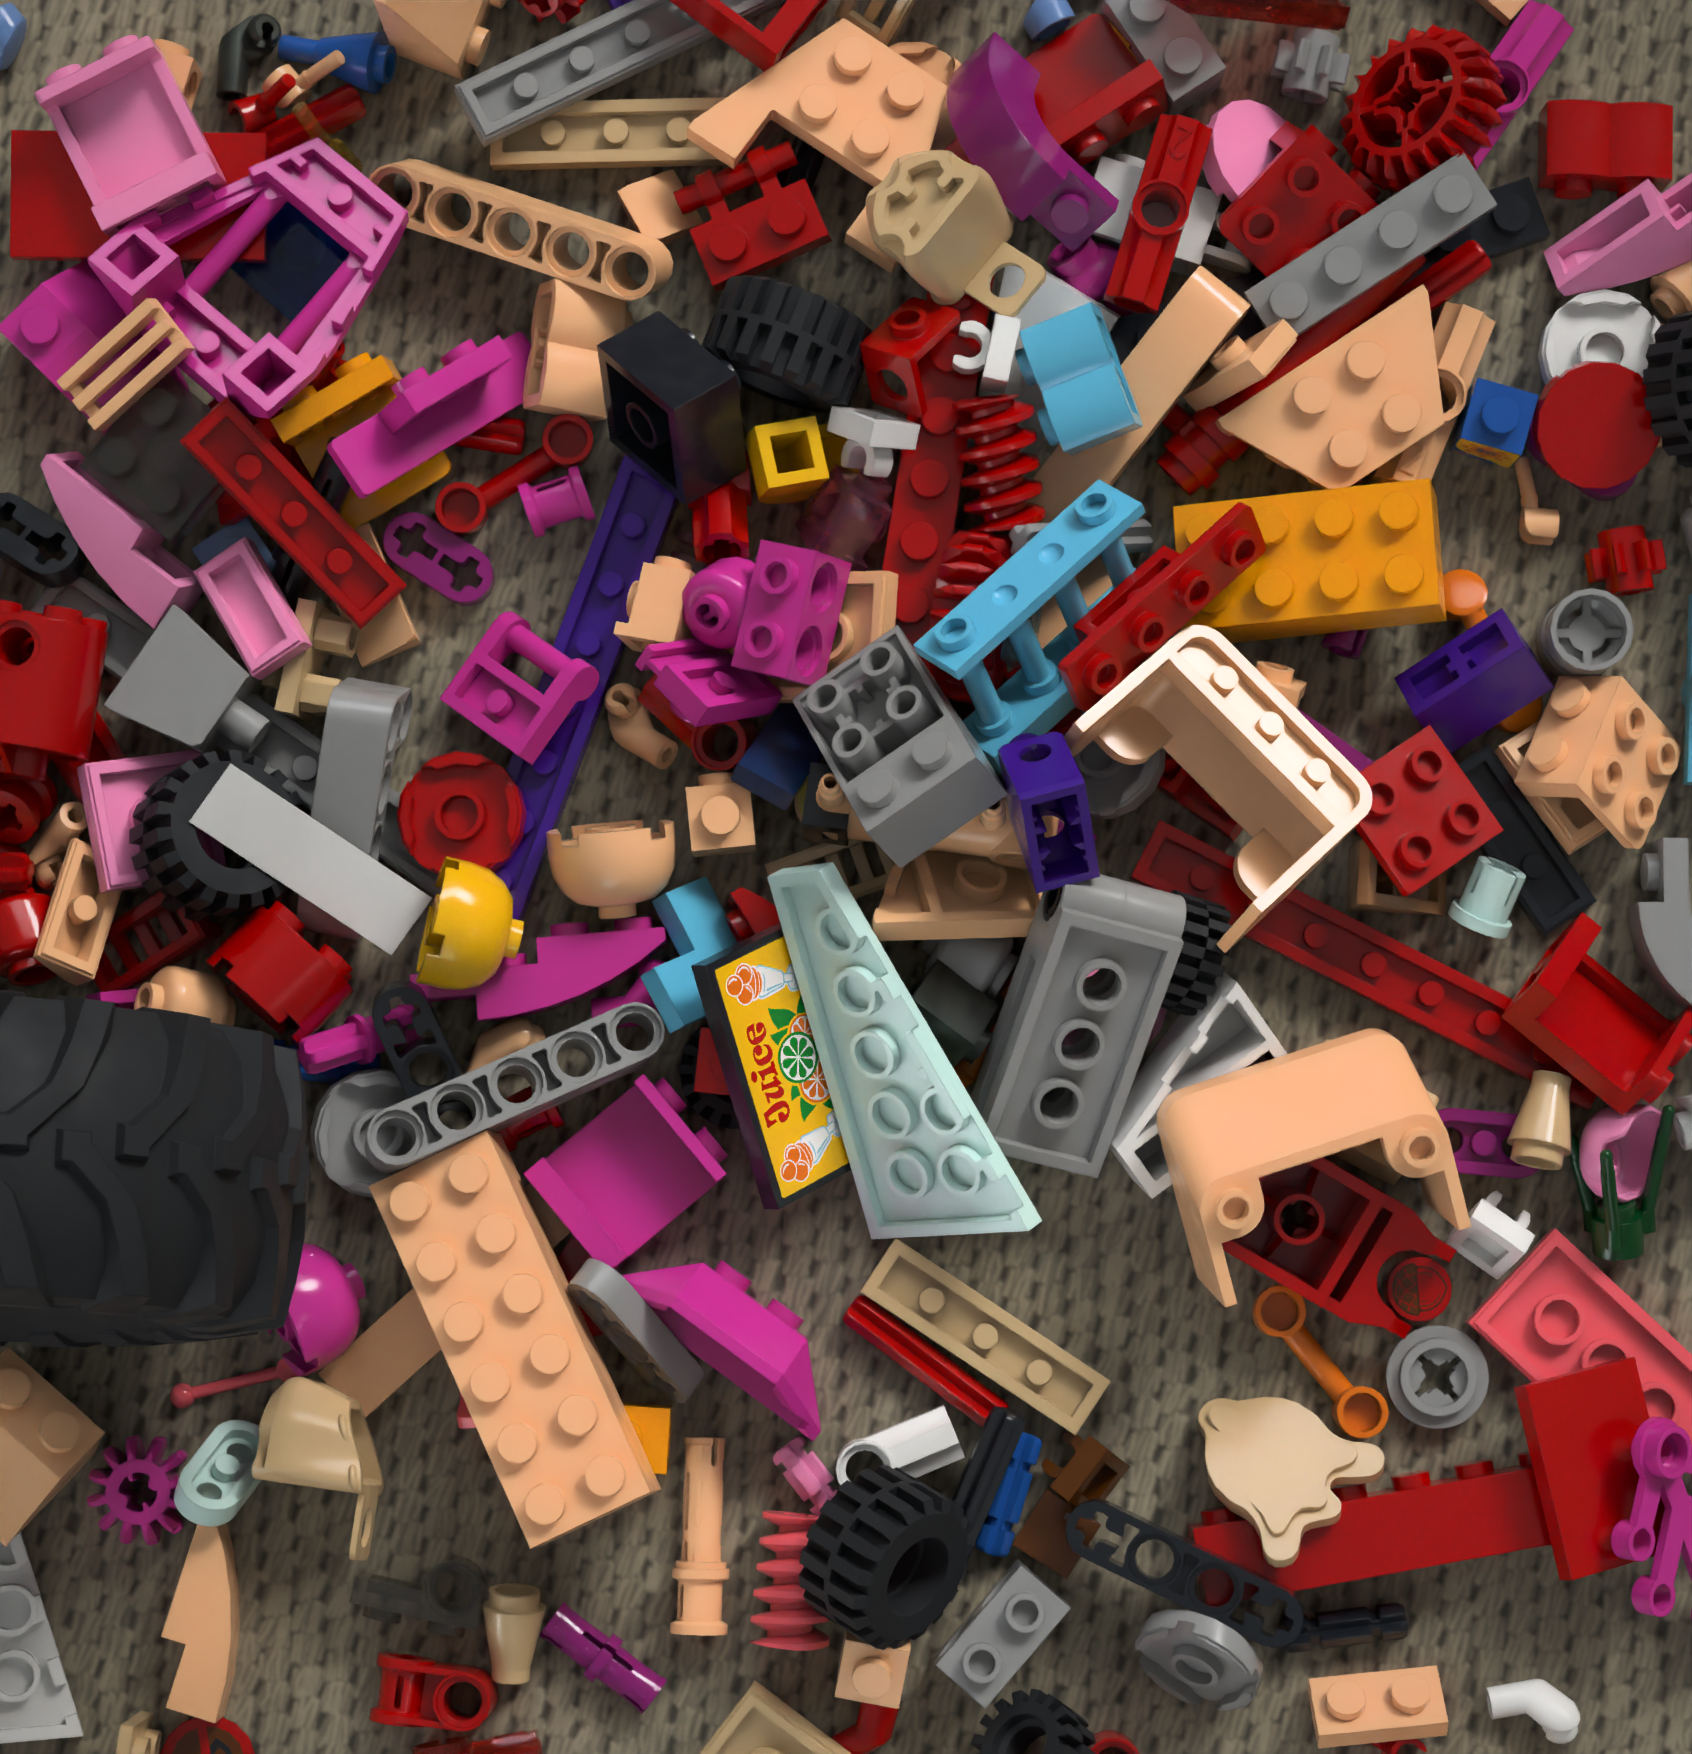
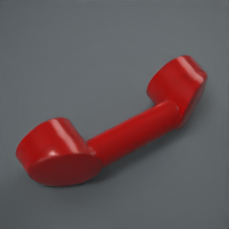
M574 414L558 415L546 425L542 435V447L477 488L466 482H455L444 487L438 494L435 502V512L440 524L456 535L467 536L477 533L484 527L488 519V510L518 492V485L526 482L530 484L555 467L568 470L569 467L578 465V467L582 466L590 458L594 446V437L589 424L583 418Z

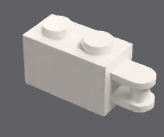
M1116 154L1114 159L1101 156L1094 178L1119 200L1116 212L1090 236L1094 242L1109 243L1119 249L1145 160L1127 154ZM1199 177L1190 205L1189 216L1179 241L1171 271L1190 277L1200 266L1201 262L1236 273H1250L1253 264L1229 240H1227L1224 249L1207 244L1211 230L1219 232L1217 221L1222 213L1218 212L1217 209L1222 195L1217 197L1215 192L1210 190L1211 187L1207 180ZM1149 203L1141 209L1144 219L1155 227L1169 226L1175 221L1173 211L1163 203Z

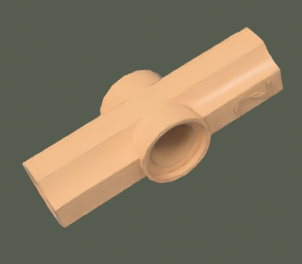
M1447 301L1443 304L1433 328L1440 390L1445 393L1449 402L1448 411L1443 413L1445 424L1377 468L1372 479L1379 483L1430 478L1432 481L1456 419L1466 404L1467 392L1496 321L1487 317L1484 312L1465 304H1454Z

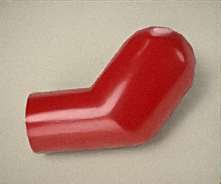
M861 1702L856 1723L831 1738L852 1754H869L891 1739L899 1709Z

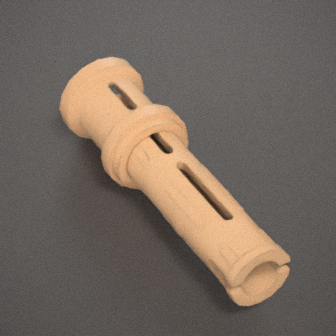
M684 1437L683 1544L681 1560H676L675 1567H672V1578L678 1580L677 1620L670 1623V1633L701 1636L727 1635L728 1624L722 1621L723 1581L729 1579L730 1568H726L727 1562L721 1561L725 1438Z

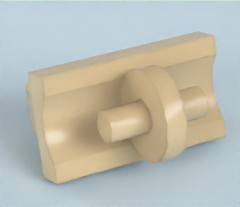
M298 598L295 615L313 646L265 677L261 685L279 689L274 708L275 711L289 715L290 719L310 723L311 715L326 716L331 693L334 687L343 681L341 679L320 676L325 653L353 658L357 650L361 629L353 621L334 614L333 611L317 601Z

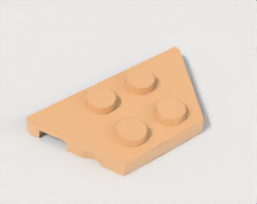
M1423 284L1219 418L1215 422L1216 426L1224 434L1230 437L1233 435L1265 454L1264 457L1283 468L1292 469L1306 477L1309 483L1322 490L1352 486L1445 424L1427 289Z
M927 850L901 869L896 864L892 866L881 902L874 912L871 928L879 941L1027 937L1043 892L1036 894L1027 869L1000 865L991 861L989 857Z

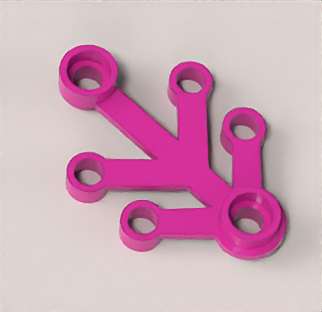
M1652 1417L1641 1424L1632 1440L1631 1455L1634 1468L1639 1475L1630 1520L1623 1519L1616 1524L1611 1536V1546L1614 1554L1619 1558L1638 1562L1647 1560L1655 1547V1533L1652 1528L1661 1496L1665 1509L1651 1574L1642 1575L1636 1580L1632 1588L1631 1599L1637 1612L1664 1617L1670 1613L1675 1603L1674 1582L1680 1554H1682L1692 1581V1496L1688 1495L1681 1477L1684 1473L1691 1474L1692 1478V1444L1688 1433L1683 1428L1678 1427L1674 1421L1668 1418Z

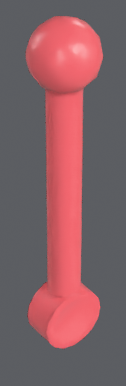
M281 1359L277 1366L193 1387L186 1383H179L171 1389L170 1400L175 1407L182 1409L191 1406L194 1400L275 1379L285 1382L288 1378L297 1377L298 1375L286 1364L284 1359Z

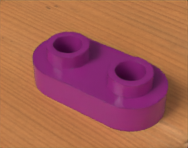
M1460 1108L1437 1110L1445 1128L1454 1129L1460 1137V1145L1453 1152L1458 1174L1516 1179L1528 1177L1539 1170L1512 1161L1502 1151V1142L1510 1134L1518 1114Z

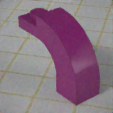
M993 32L952 74L946 98L951 124L972 165L981 167L991 176L1004 205L1021 221L1032 215L1067 248L1074 252L1116 212L1119 200L1071 158L1055 141L1044 125L1035 104L1034 92L1041 73L997 33Z

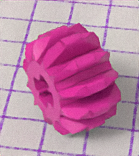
M129 1436L126 1438L125 1444L126 1455L114 1446L107 1447L102 1453L105 1461L113 1471L105 1468H94L89 1473L90 1480L106 1486L105 1492H98L87 1498L88 1506L98 1507L107 1503L111 1511L101 1517L98 1526L105 1531L116 1525L119 1520L123 1521L120 1531L121 1543H132L140 1527L147 1545H154L160 1542V1524L172 1534H176L184 1528L181 1518L172 1508L177 1509L174 1503V1492L179 1477L175 1469L187 1460L188 1454L185 1450L181 1449L171 1454L167 1460L162 1459L167 1447V1439L165 1437H154L146 1453L140 1436ZM146 1474L150 1476L148 1487L157 1491L156 1499L152 1498L143 1502L142 1506L136 1503L138 1493L129 1489L130 1481L133 1482L141 1479Z

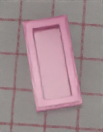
M243 537L193 571L252 677L263 680L313 646L254 541Z

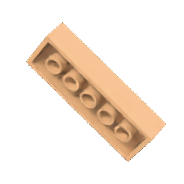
M485 1130L370 1185L369 1189L530 1549L552 1542L662 1490L577 1302L568 1292V1281L501 1134Z

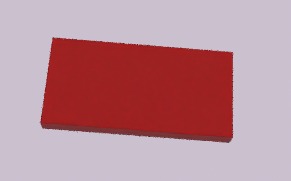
M11 130L10 257L13 260L88 261L87 258L105 244L110 237L101 230L91 210V207L94 205L57 131ZM202 132L228 184L249 176V167L268 159L269 137L266 133ZM253 201L168 247L179 255L180 262H201ZM268 224L234 263H267Z

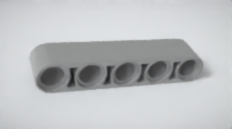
M638 1002L623 1004L390 1106L375 1115L368 1126L364 1144L366 1158L380 1172L393 1175L485 1130L496 1133L641 1069L652 1060L663 1042L665 1033L663 1020L657 1011L647 1004ZM627 1022L637 1023L644 1028L648 1035V1047L639 1051L626 1049L617 1040L616 1027ZM567 1048L581 1050L589 1058L590 1072L580 1077H572L565 1074L558 1066L557 1053ZM507 1074L521 1075L531 1086V1098L522 1103H511L505 1100L498 1091V1079ZM452 1099L462 1101L470 1108L473 1121L464 1129H449L438 1118V1106ZM399 1126L407 1130L411 1135L413 1148L405 1155L391 1156L381 1150L376 1137L385 1127Z

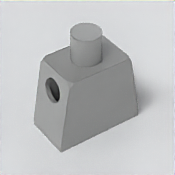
M174 604L104 703V706L122 718L200 753L211 752L222 735L250 753L259 745L271 725V720L245 704V701L254 690L257 681L190 616Z

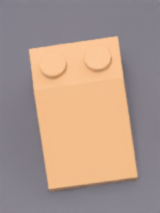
M507 0L373 1L389 44L395 47L396 55L463 80L469 64L479 66L488 48L491 31L484 27L492 7L502 9Z

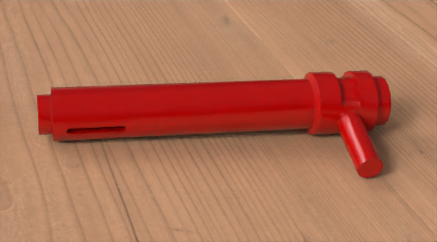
M1424 255L1296 337L1297 341L1262 380L1212 407L1208 406L1205 409L1198 410L1192 416L1177 403L1162 421V424L1173 435L1162 445L1166 451L1155 461L1158 466L1190 497L1201 486L1207 490L1220 477L1217 470L1227 460L1234 463L1249 448V444L1233 435L1230 437L1221 432L1215 422L1365 323L1426 262Z

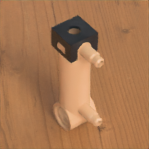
M811 762L801 823L804 841L848 846L849 839L875 842L866 833L829 765ZM1006 796L928 849L989 857L991 861L1000 865L1027 869L1010 820ZM1043 816L1042 819L1047 829V832L1044 833L1045 837L1057 835L1059 818Z

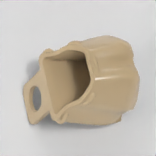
M931 150L900 156L893 162L889 173L883 181L874 187L866 197L867 220L874 243L883 253L898 261L915 281L929 291L931 298L937 304H955L966 293L997 314L1015 317L1046 280V271L1041 264L1006 243L1013 233L1014 220L1012 215L1007 212L991 176L981 167L961 160L951 151ZM1007 266L1021 268L1024 271L1025 279L1017 293L1004 298L997 297L991 293L990 283L997 271Z
M299 1376L288 1378L271 1395L263 1412L259 1425L258 1450L252 1464V1477L258 1480L358 1494L349 1558L355 1561L367 1560L371 1548L378 1496L383 1492L384 1479L361 1404L343 1392L316 1379ZM364 1517H365L364 1532H363V1536H362V1539H361L362 1526H363V1521H364Z

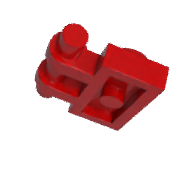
M789 140L768 150H765L763 145L746 152L748 159L739 162L734 169L728 167L716 173H713L711 168L694 175V183L673 192L683 215L705 205L709 211L712 220L689 231L716 292L724 290L726 282L730 277L758 275L832 242L805 178L784 188L781 187L777 173L799 164ZM758 182L764 196L730 211L725 196Z

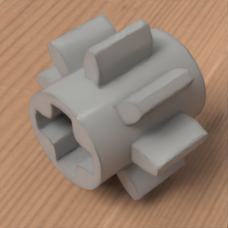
M1308 27L1297 28L1294 31L1292 42L1280 39L1278 47H1276L1270 76L1283 79L1281 94L1291 100L1302 103L1324 104L1327 102L1329 90L1342 92L1343 85L1346 84L1352 56L1338 53L1341 39L1331 32Z

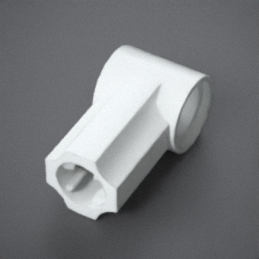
M942 1405L867 1437L852 1440L838 1454L836 1474L840 1485L846 1480L852 1482L846 1473L847 1461L853 1454L863 1450L874 1452L881 1458L883 1465H888L893 1469L897 1467L914 1478L961 1460L965 1456L946 1409Z

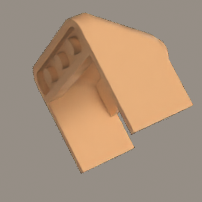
M1192 625L1178 632L1081 716L1064 736L1073 757L1094 740L1112 759L1128 765L1144 763L1163 748L1252 838L1237 854L1233 864V874L1239 888L1253 903L1216 943L1224 953L1277 906L1368 814L1372 805L1371 788L1362 774L1221 633L1208 626Z
M1376 1028L1364 1029L1178 1089L1169 1094L1159 1107L1156 1120L1157 1129L1197 1278L1225 1308L1238 1303L1222 1243L1248 1234L1260 1222L1264 1212V1197L1259 1178L1380 1139L1384 1157L1392 1168L1404 1176L1420 1178L1425 1202L1459 1231L1471 1227L1448 1132L1406 1048L1399 1040L1384 1030Z

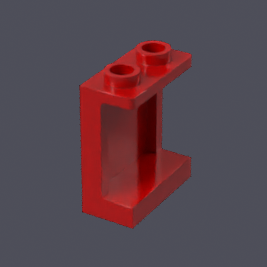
M1581 912L1544 951L1501 1017L1623 1116L1641 1098L1649 1104L1654 1102L1674 1078L1675 1074L1668 1069V1066L1674 1067L1692 1047V1034L1689 1033L1692 1028V1006H1687L1675 1019L1668 1020L1590 957L1586 952L1602 927L1584 912Z

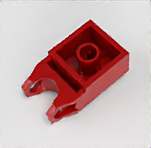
M1326 1157L1259 1178L1264 1197L1262 1218L1258 1225L1248 1234L1222 1243L1223 1250L1347 1322L1383 1327L1405 1339L1412 1326L1395 1315L1383 1303L1377 1291V1276L1380 1267L1390 1256L1400 1251L1413 1250L1426 1255H1436L1450 1263L1457 1250L1432 1235L1419 1216L1409 1206ZM1297 1200H1304L1299 1206L1307 1213L1304 1221L1301 1224L1290 1221L1285 1228H1282L1281 1223L1284 1221V1218L1281 1216V1212L1287 1204L1294 1205Z

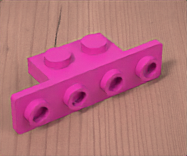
M516 332L502 340L498 335L479 347L476 346L472 339L461 343L439 359L444 366L442 369L430 376L424 367L411 372L391 387L397 397L378 414L333 439L327 445V451L356 495L362 499L368 497L523 404L525 371L532 347L526 336L522 332Z

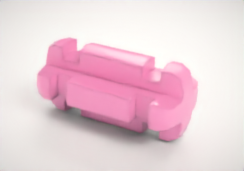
M799 1436L793 1438L776 1451L773 1456V1462L776 1466L781 1462L787 1470L782 1474L804 1502L807 1499L812 1501L814 1506L810 1511L815 1515H820L821 1512L819 1510L827 1499L831 1500L836 1495L837 1489H834L830 1484L834 1479L813 1450L808 1454L802 1446L807 1442Z

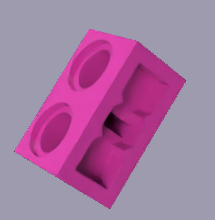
M761 539L731 666L763 676L811 686L825 676L852 563L819 551Z

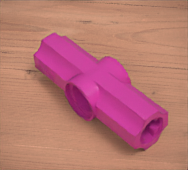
M1529 0L1490 55L1495 61L1494 64L1499 68L1500 74L1505 78L1502 84L1511 94V103L1502 105L1496 110L1504 124L1489 130L1487 136L1492 147L1480 148L1473 158L1476 165L1474 169L1476 171L1510 122L1516 117L1528 96L1574 32V29L1565 20L1564 15L1548 4Z

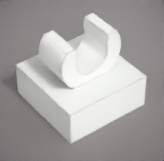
M996 314L991 334L983 324L977 321L961 322L959 335L975 339L980 344L981 351L977 356L971 358L954 355L952 368L962 374H974L984 368L979 389L1005 394L1021 319Z
M832 406L827 431L848 439L841 452V465L843 467L864 469L863 474L867 476L888 477L893 466V452L891 448L915 450L921 425L877 409Z
M1496 1190L1485 1200L1482 1198L1468 1212L1471 1227L1460 1231L1454 1227L1445 1243L1455 1248L1459 1254L1498 1280L1525 1255L1535 1235L1526 1229L1530 1223V1213L1523 1210L1513 1220L1496 1208L1502 1198V1194Z

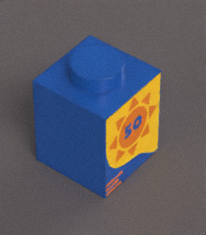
M1477 377L1467 392L1466 404L1460 412L1449 451L1510 469L1522 456L1539 395Z

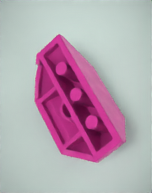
M722 1259L715 1269L705 1262L622 1274L684 1347L814 1442L821 1432V1424L808 1339L797 1331L804 1322L801 1317L775 1298L770 1301L767 1307L759 1303L746 1293L752 1281Z

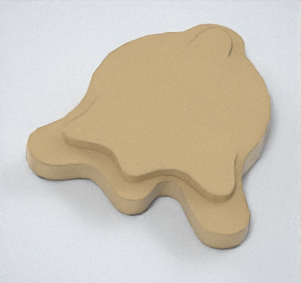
M1260 1397L1240 1401L1217 1398L1207 1402L1199 1412L1198 1426L1206 1441L1205 1464L1208 1473V1483L1215 1496L1230 1511L1245 1518L1255 1528L1261 1540L1263 1557L1268 1564L1274 1567H1286L1294 1563L1299 1555L1301 1538L1304 1532L1335 1524L1340 1519L1341 1502L1331 1491L1334 1486L1371 1483L1378 1480L1384 1471L1385 1458L1383 1451L1378 1446L1370 1443L1353 1442L1338 1437L1325 1426L1316 1414L1291 1400L1276 1397Z

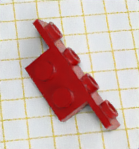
M1238 502L1181 554L1163 545L1073 625L1080 644L1059 662L1058 669L1077 708L1084 712L1090 710L1264 554L1266 544L1250 506Z

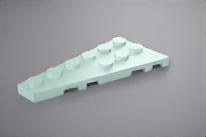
M834 863L782 868L767 877L871 1239L1030 1231L1042 1222L1041 1217Z

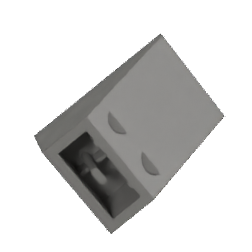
M898 625L792 698L795 707L866 833L900 869L1008 795L982 749Z

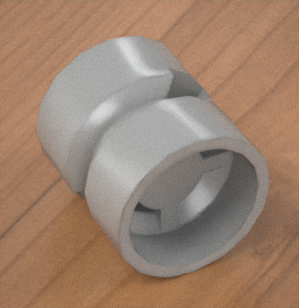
M1594 588L1575 591L1549 610L1538 625L1535 639L1538 657L1545 668L1557 677L1598 676L1620 661L1630 648L1634 631L1631 614L1623 602L1608 591Z

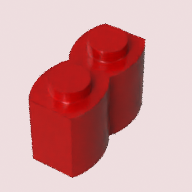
M1565 99L1547 101L1539 112L1538 187L1554 190L1555 197L1567 200L1584 199L1592 196V190L1600 189L1617 192V199H1619L1646 179H1649L1659 192H1662L1672 181L1673 106L1652 102L1607 103L1594 100Z

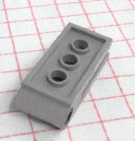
M1102 874L1097 878L1071 885L1065 884L1063 887L1042 893L995 1025L993 1037L989 1042L970 1096L1004 1156L1098 1179L1184 945L1181 937L1186 921V901L1183 896ZM1099 969L1094 975L1087 977L1091 972ZM1077 1029V1030H1076L1075 1032H1073L1072 1034L1067 1035V1034H1068L1069 1032H1071L1072 1030Z

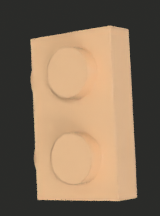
M1559 676L1514 783L1526 796L1579 798L1624 848L1640 849L1644 845L1650 828L1656 820L1657 811L1668 784L1678 767L1681 746L1675 736L1622 676Z

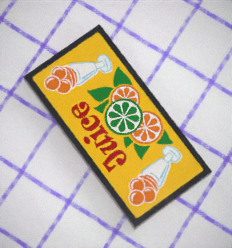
M781 923L771 926L692 965L691 968L763 1208L779 1210L851 1170Z

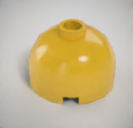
M446 856L442 862L435 887L441 888L440 895L436 894L433 906H429L416 967L418 975L415 981L416 983L441 989L464 990L480 986L493 977L503 957L516 958L522 939L524 921L513 919L512 895L505 882L495 873L475 863Z

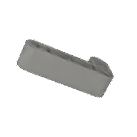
M348 677L334 687L327 706L311 817L379 862L395 750L403 744L408 732L413 707V689ZM299 895L296 917L305 925L302 930L362 941L363 936Z

